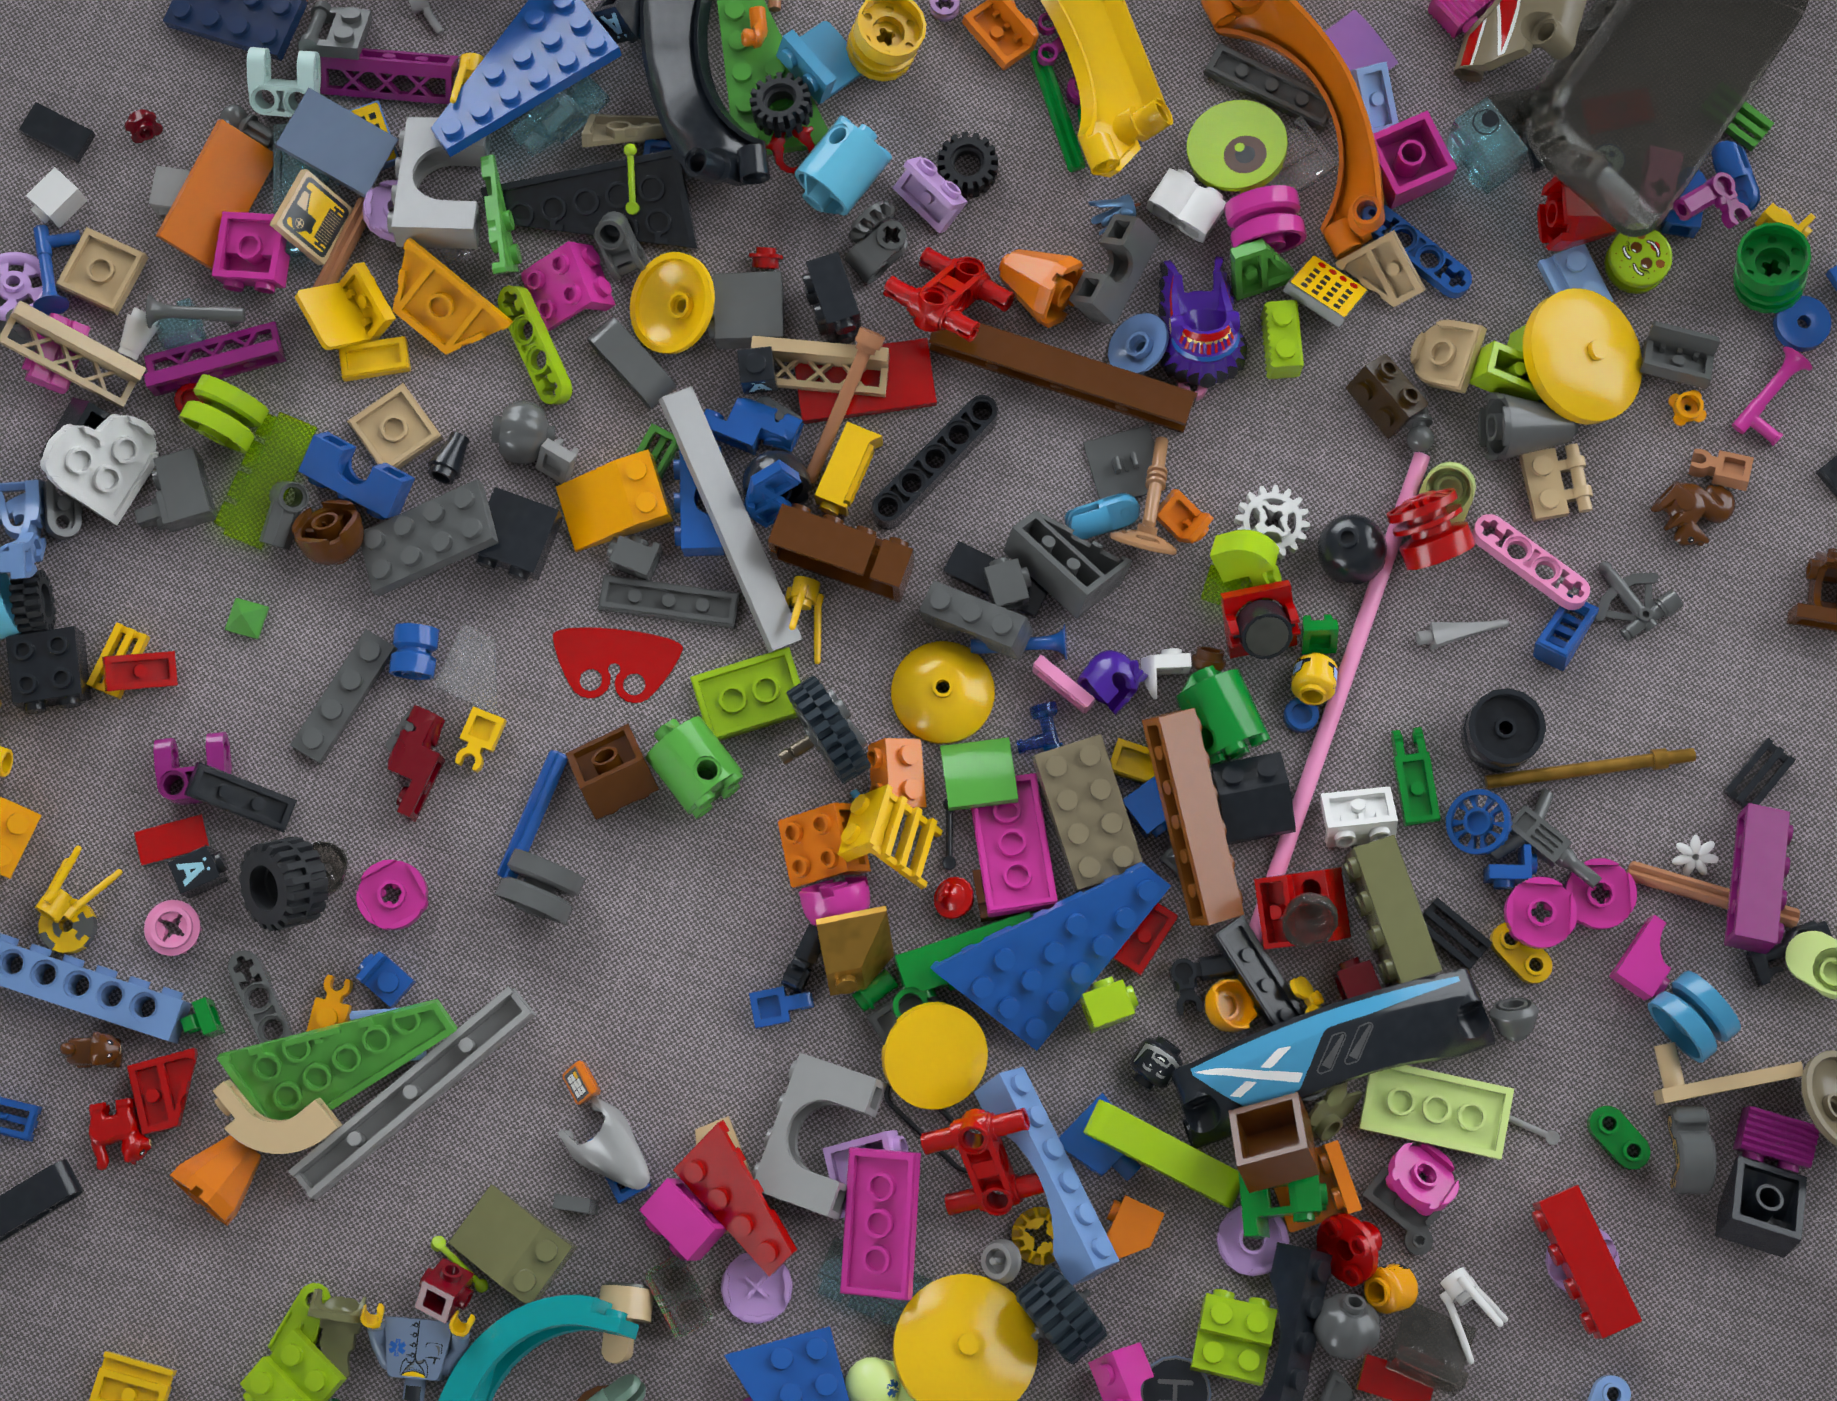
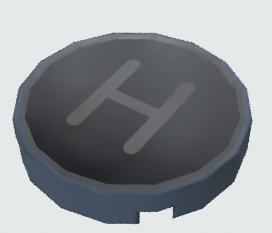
M1177 1355L1161 1357L1150 1364L1154 1377L1142 1383L1141 1398L1142 1401H1210L1212 1395L1210 1382L1205 1373L1190 1370L1191 1359Z

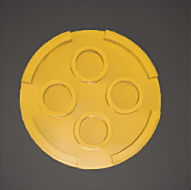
M928 1002L912 1007L896 1020L897 1022L892 1027L885 1045L882 1047L881 1060L887 1082L903 1100L923 1109H943L961 1102L975 1090L985 1073L988 1048L985 1035L972 1016L964 1010L945 1002Z

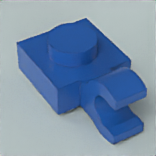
M782 986L749 993L756 1029L791 1022L790 1011L814 1008L813 996L810 992L787 996L785 987Z

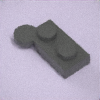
M1383 1166L1362 1192L1361 1196L1406 1231L1404 1245L1410 1253L1414 1255L1426 1254L1433 1246V1237L1428 1228L1438 1218L1441 1211H1435L1429 1216H1424L1406 1204L1397 1193L1388 1188L1386 1176L1389 1172Z

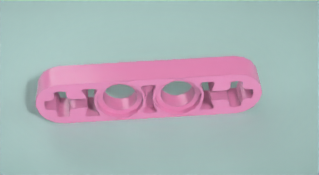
M1486 514L1477 519L1472 535L1475 543L1561 607L1567 610H1577L1584 606L1590 594V586L1583 577L1500 517ZM1490 526L1495 529L1494 534H1490L1488 537L1482 534L1484 529L1487 530ZM1504 536L1508 537L1505 539L1502 548L1498 547L1499 541H1502ZM1510 545H1520L1525 549L1526 556L1522 559L1512 558L1508 554L1507 548ZM1539 565H1547L1553 570L1554 577L1548 580L1542 579L1536 574L1535 569ZM1562 576L1564 580L1562 584L1560 583L1557 589L1554 586L1559 580V577ZM1574 587L1579 590L1578 595L1572 598L1567 596L1568 590H1572Z

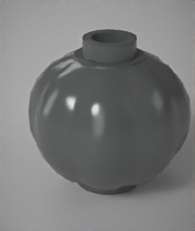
M520 400L504 407L502 416L494 415L491 442L499 443V453L506 460L515 464H529L538 459L540 447L547 438L555 441L556 426L549 425L547 415L540 406L533 402Z
M1337 1293L1323 1300L1324 1304L1321 1313L1314 1322L1313 1332L1317 1343L1328 1354L1339 1359L1354 1360L1368 1354L1377 1346L1381 1332L1379 1315L1374 1307L1367 1303L1363 1297L1356 1294Z

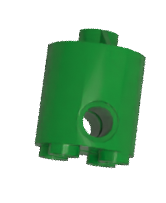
M1213 665L1200 669L1188 677L1183 690L1175 698L1180 710L1195 708L1196 715L1202 725L1201 736L1204 748L1210 758L1209 768L1214 764L1224 762L1226 760L1225 756H1230L1231 760H1235L1250 753L1249 745L1254 748L1271 740L1239 669L1221 672L1216 670Z

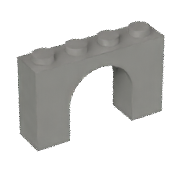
M407 117L405 130H401L399 134V147L402 155L397 157L395 162V173L398 183L397 185H392L391 189L394 211L388 213V232L393 233L397 247H404L405 241L411 237L423 248L478 249L481 218L477 201L437 200L424 195L418 189L423 179L439 168L446 166L481 167L480 157L490 155L491 135H487L459 153L449 157L431 130L432 125L438 118Z
M800 1053L798 1060H795L790 1067L788 1075L789 1085L786 1093L782 1094L778 1100L776 1107L777 1118L773 1128H770L765 1136V1151L761 1162L755 1165L752 1177L754 1180L758 1179L764 1190L763 1194L839 1221L846 1202L847 1185L814 1173L805 1166L800 1158L797 1144L800 1128L810 1114L825 1106H841L876 1118L887 1084L877 1078Z

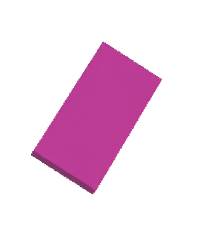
M1036 773L1015 776L1018 792L1017 803L971 808L988 917L1049 909L1058 902Z
M849 1147L840 1293L912 1300L921 1153Z

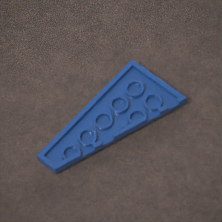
M830 1326L724 1355L753 1401H849Z

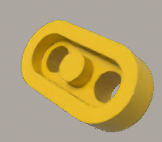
M1501 923L1495 927L1490 935L1491 948L1520 980L1527 984H1538L1550 976L1553 967L1552 960L1544 949L1530 948L1519 941H1516L1514 945H1508L1504 940L1505 934L1509 933L1506 923ZM1531 959L1539 961L1541 967L1538 972L1530 969L1529 962Z

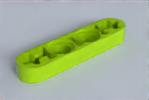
M508 285L503 287L498 295V306L501 312L514 321L508 329L540 399L546 404L562 405L567 403L572 395V384L531 293L523 286ZM529 321L532 324L533 333L529 339H526L523 331L525 324ZM540 351H543L546 355V364L542 369L537 364V356Z

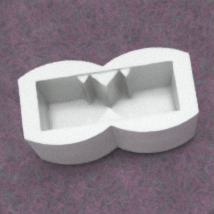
M1169 168L1149 198L1146 209L1161 220L1174 225L1194 240L1203 243L1224 212L1226 202L1223 200V195L1212 187L1204 188L1198 186L1194 182V177L1187 171L1182 169L1176 171Z

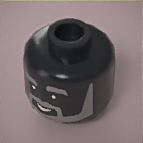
M1160 1035L1156 1039L1151 1037L1144 1039L1130 1060V1066L1136 1072L1133 1079L1149 1090L1154 1085L1159 1088L1168 1087L1172 1082L1171 1072L1183 1065V1060L1179 1056L1182 1051Z

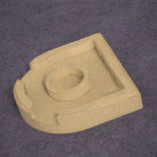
M1440 320L1436 322V325L1429 328L1426 332H1421L1412 346L1410 360L1416 375L1421 381L1431 387L1465 394L1487 329L1482 325L1455 320Z

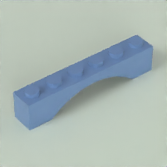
M1024 1067L1001 1072L974 1091L982 1110L986 1112H993L997 1115L1025 1108L1030 1121L1029 1130L1008 1134L1007 1136L1016 1143L1028 1158L1045 1191L1052 1217L1053 1255L1063 1276L1074 1286L1095 1278L1120 1262Z

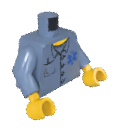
M378 1303L376 1315L370 1314L365 1304L360 1320L367 1327L370 1345L380 1366L387 1370L389 1377L405 1378L402 1400L424 1401L426 1380H444L445 1376L452 1373L458 1361L467 1351L470 1329L476 1320L475 1316L471 1314L467 1323H463L458 1318L459 1311L457 1310L452 1319L446 1324L439 1320L385 1316L384 1322L382 1319L385 1306L382 1303Z

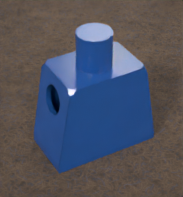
M1101 1093L1066 1129L1059 1139L1066 1154L1098 1176L1102 1177L1113 1167L1128 1181L1142 1166L1132 1158L1083 1133L1098 1100L1110 1103L1107 1097Z

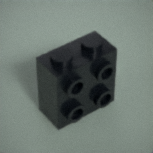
M839 252L806 261L807 274L802 275L805 285L804 290L809 305L816 304L813 306L820 336L827 335L830 343L849 344L854 342L861 327L860 312Z
M495 487L488 503L499 543L473 554L474 558L477 559L476 563L491 570H495L496 566L509 570L507 573L509 576L527 582L528 577L538 581L563 517L558 509Z
M71 626L6 637L13 705L25 711L26 714H38L46 712V707L59 705L60 708L65 709L81 706V701L92 700L90 686L86 684L89 679L85 635L78 628Z

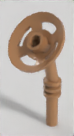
M1160 436L1155 439L1152 465L1147 470L1145 486L1148 492L1142 523H1138L1136 530L1112 532L1109 538L1140 549L1176 555L1178 550L1165 539L1157 536L1158 528L1155 527L1161 492L1166 488L1168 470L1165 468L1168 439Z

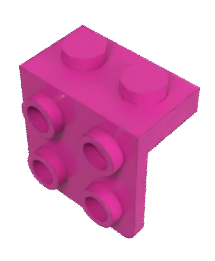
M568 241L525 269L521 274L524 287L531 293L547 331L553 330L584 309L607 311L616 305L611 294V285L604 276L599 254L593 245Z

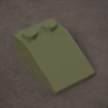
M493 1184L489 1186L448 1242L524 1304L541 1299L577 1249L576 1245Z

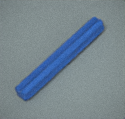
M550 750L497 871V875L501 878H518V875L513 873L507 864L514 849L526 852L530 850L568 761L567 756L559 751Z

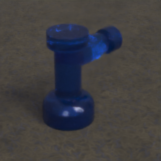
M1056 701L1030 707L1031 717L1034 720L1040 721L1043 733L1025 740H1016L1019 754L1025 753L1026 750L1043 748L1045 752L1064 746L1063 742L1059 743L1053 719L1058 712Z

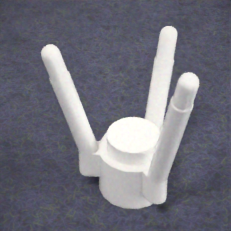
M1462 1267L1441 1281L1440 1284L1445 1292L1440 1295V1298L1448 1309L1467 1362L1473 1364L1474 1357L1454 1302L1457 1301L1460 1306H1463L1474 1299L1498 1327H1502L1504 1323L1508 1322V1317L1477 1285L1465 1268Z

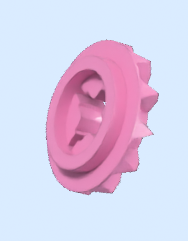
M164 901L156 905L149 912L144 925L145 938L150 947L162 955L172 957L186 954L192 946L197 944L199 933L202 931L199 920L200 916L191 905L183 901ZM179 919L181 922L178 927L182 930L184 936L172 934L168 938L169 930L162 921L175 923Z

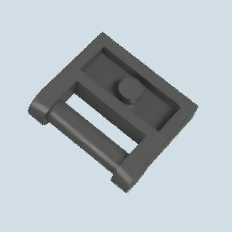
M316 1L311 9L312 18L308 29L298 42L299 50L315 51L319 53L320 57L359 60L372 24L371 10L358 9L356 7H331L326 1ZM324 23H332L327 39H318Z

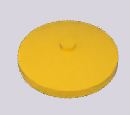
M1572 288L1560 291L1544 299L1530 314L1523 335L1524 363L1534 389L1550 409L1567 420L1589 425L1610 420L1622 414L1632 404L1639 391L1642 373L1640 372L1642 362L1641 349L1630 322L1614 303L1594 291Z
M956 1274L942 1277L919 1290L903 1309L893 1336L895 1369L901 1384L914 1401H1017L1028 1388L1036 1369L1038 1339L1035 1341L1031 1336L1036 1329L1032 1319L1017 1302L1016 1295L997 1281L973 1274Z

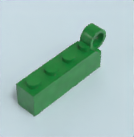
M1028 911L895 955L893 960L903 990L895 996L892 1010L895 1018L898 1019L902 1015L898 1004L904 996H916L923 1004L928 1003V999L937 996L935 992L937 989L949 986L950 991L957 990L930 968L935 961L938 960L940 962L961 952L962 948L970 944L980 943L984 937L1009 925L1013 927L1031 918L1030 912Z

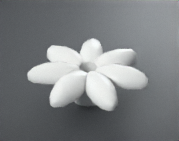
M1694 835L1690 846L1684 843L1676 844L1677 849L1683 855L1675 857L1672 863L1674 865L1685 864L1683 868L1684 876H1689L1695 867L1701 875L1705 876L1707 874L1705 863L1712 864L1719 861L1717 856L1709 853L1714 848L1715 843L1714 841H1709L1701 845L1699 836Z

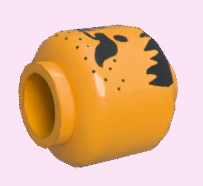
M1393 1263L1377 1268L1375 1274L1364 1282V1293L1367 1302L1377 1312L1391 1314L1408 1309L1416 1302L1418 1283L1415 1275L1409 1268L1403 1264Z

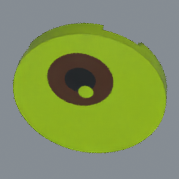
M1231 100L1211 107L1195 121L1187 139L1189 165L1198 180L1207 187L1232 192L1240 191V194L1263 187L1271 182L1283 168L1288 150L1287 132L1280 117L1267 106L1250 100Z

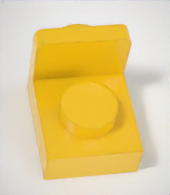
M1772 203L1754 224L1759 226L1764 223H1783L1793 226L1807 238L1813 231L1808 226L1816 217L1810 213L1797 225L1787 210L1779 208Z

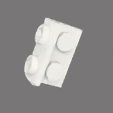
M1390 786L1321 794L1320 804L1326 828V847L1347 848L1352 845L1373 842L1391 835H1395L1396 838L1398 818Z

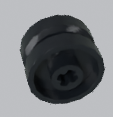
M1510 688L1493 690L1482 696L1464 717L1460 731L1462 747L1470 760L1482 769L1496 773L1512 771L1525 764L1543 744L1546 724L1544 714L1537 702L1524 692ZM1506 729L1508 734H1503L1500 730Z

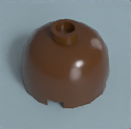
M342 499L327 500L321 502L323 508L312 512L311 507L303 511L295 519L292 525V532L297 546L308 559L322 565H339L348 561L359 550L364 538V529L361 516L352 502Z

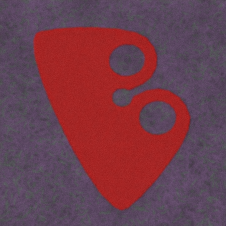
M581 627L566 628L553 633L554 647L562 671L573 691L585 698H596L607 691L611 680L608 668L611 664L616 663L620 666V672L615 678L617 694L627 702L641 703L649 699L659 689L673 670L683 651V646L670 638L637 631ZM589 669L597 670L602 677L601 685L593 691L585 690L580 684L582 673ZM630 674L641 675L645 680V688L642 693L638 695L628 694L623 687L625 678Z

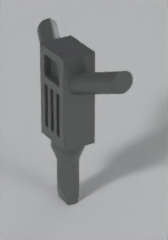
M1542 788L1534 811L1524 805L1511 820L1513 825L1511 826L1512 831L1509 833L1512 836L1504 842L1503 846L1501 845L1498 849L1487 855L1493 860L1498 861L1523 844H1531V851L1536 853L1549 866L1553 868L1557 864L1562 868L1569 869L1594 889L1602 878L1577 858L1571 849L1572 842L1545 821L1554 796L1549 790Z

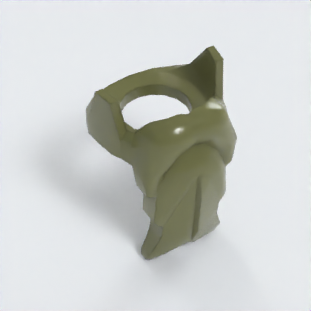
M315 1289L309 1306L308 1316L320 1318V1328L323 1331L319 1344L322 1347V1353L348 1378L351 1373L350 1354L355 1349L356 1336L360 1334L363 1326L360 1317L367 1297L363 1296L361 1302L353 1298L336 1296L322 1303V1289Z

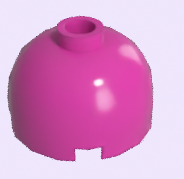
M867 876L845 877V881L833 882V879L806 886L799 891L804 914L810 923L816 927V919L869 909L870 890Z

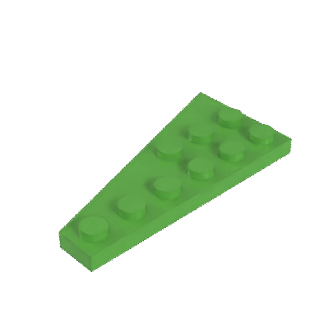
M717 0L730 115L743 129L752 136L765 141L767 145L774 131L768 136L765 135L764 129L760 131L757 128L750 106V98H752V88L757 89L756 83L759 80L766 83L765 76L770 74L772 79L777 78L776 73L782 72L783 78H786L787 73H791L776 57L782 35L764 0ZM754 6H762L766 10L767 37L759 48L754 49L753 46L745 47L741 42V33L745 28L751 29L749 9ZM811 96L813 116L812 118L809 117L810 123L805 127L813 126L814 130L811 132V137L816 146L828 131V128ZM781 99L772 103L769 109L784 111L790 108L794 102L788 99ZM785 134L784 153L808 150L794 136L787 138ZM767 149V155L773 154L771 150Z
M437 998L220 1053L217 1056V1060L256 1111L271 1119L285 1120L294 1117L318 1098H321L330 1110H333L453 1034L458 1027Z

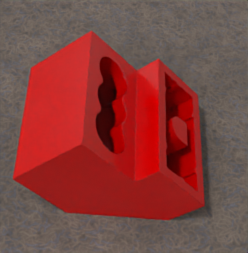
M1341 867L1254 879L1264 950L1337 941L1351 937Z

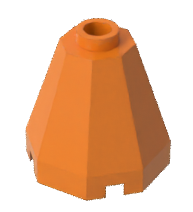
M1017 249L1002 258L999 265V276L1002 283L1009 291L1015 293L1017 300L1038 323L1050 328L1063 322L1068 314L1063 311L1067 305L1074 307L1069 298L1085 270L1081 269L1083 267L1082 262L1072 256Z
M229 1135L179 1164L170 1174V1177L198 1205L200 1203L207 1209V1213L228 1226L238 1214L262 1157L257 1150L243 1145Z

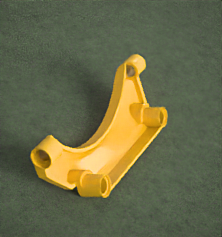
M1040 0L1062 40L1075 75L1081 105V122L1077 137L1090 171L1093 175L1110 178L1120 172L1141 149L1139 141L1145 142L1173 124L1172 114L1165 103L1125 0Z

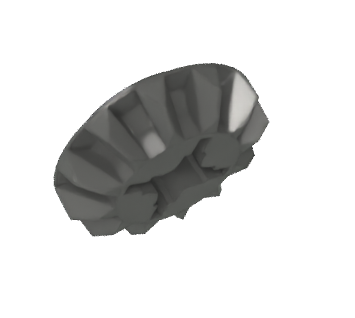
M879 201L873 204L852 223L849 237L854 243L865 239L882 223L889 221L894 216L896 207L891 201Z

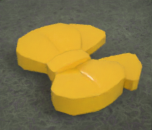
M1299 976L1289 981L1294 995L1304 1000L1307 1006L1305 1013L1322 1007L1321 1004L1324 1003L1322 994L1318 990L1314 991L1311 983L1305 977Z

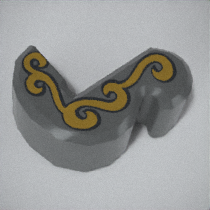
M1673 1105L1668 1111L1667 1125L1676 1161V1168L1673 1169L1670 1187L1676 1194H1708L1715 1182L1716 1148L1714 1140L1709 1134L1710 1116L1708 1110L1703 1105Z

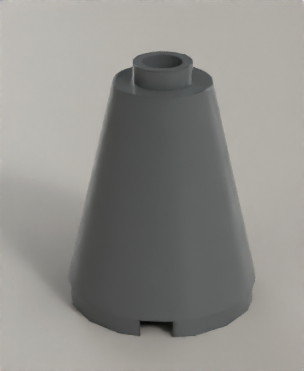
M1500 392L1487 394L1483 399L1489 400L1487 407L1480 408L1478 414L1480 447H1487L1489 455L1484 456L1490 461H1501L1569 443L1578 433L1579 429L1578 423L1561 417L1543 402Z

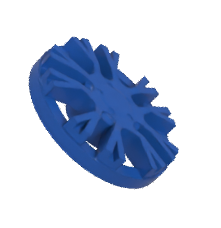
M1484 789L1467 791L1453 801L1447 812V834L1457 848L1468 854H1491V852L1505 844L1504 842L1508 840L1509 832L1512 831L1511 826L1513 822L1511 821L1510 808L1500 796ZM1479 795L1487 796L1486 803L1482 808L1478 806ZM1468 798L1474 807L1470 810L1464 802ZM1495 802H1497L1498 805L1491 812H1489L1488 810L1492 807V805ZM1457 808L1465 811L1464 820L1453 819ZM1503 812L1504 822H1495V816ZM1464 825L1465 829L1454 832L1453 828ZM1494 825L1503 828L1501 834L1492 831ZM1470 833L1471 840L1466 847L1459 840ZM1491 834L1495 837L1496 841L1488 846L1486 837ZM1477 837H1480V849H1476Z

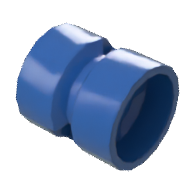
M396 624L394 626L392 644L397 648V651L391 654L390 675L412 680L434 679L436 659L431 655L432 652L438 650L440 630L423 624Z

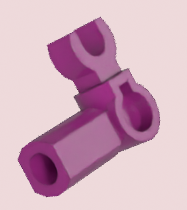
M1724 172L1717 173L1703 185L1698 186L1673 203V209L1679 219L1683 221L1689 220L1714 204L1716 209L1719 208L1721 210V219L1727 229H1731L1739 223L1734 213L1741 222L1751 216L1748 206L1737 199L1738 194L1735 191L1734 179L1731 175Z

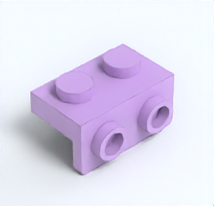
M921 156L908 159L903 165L906 170L893 186V189L938 233H943L968 201L961 195V190L957 185L945 180L937 172V167L930 160Z

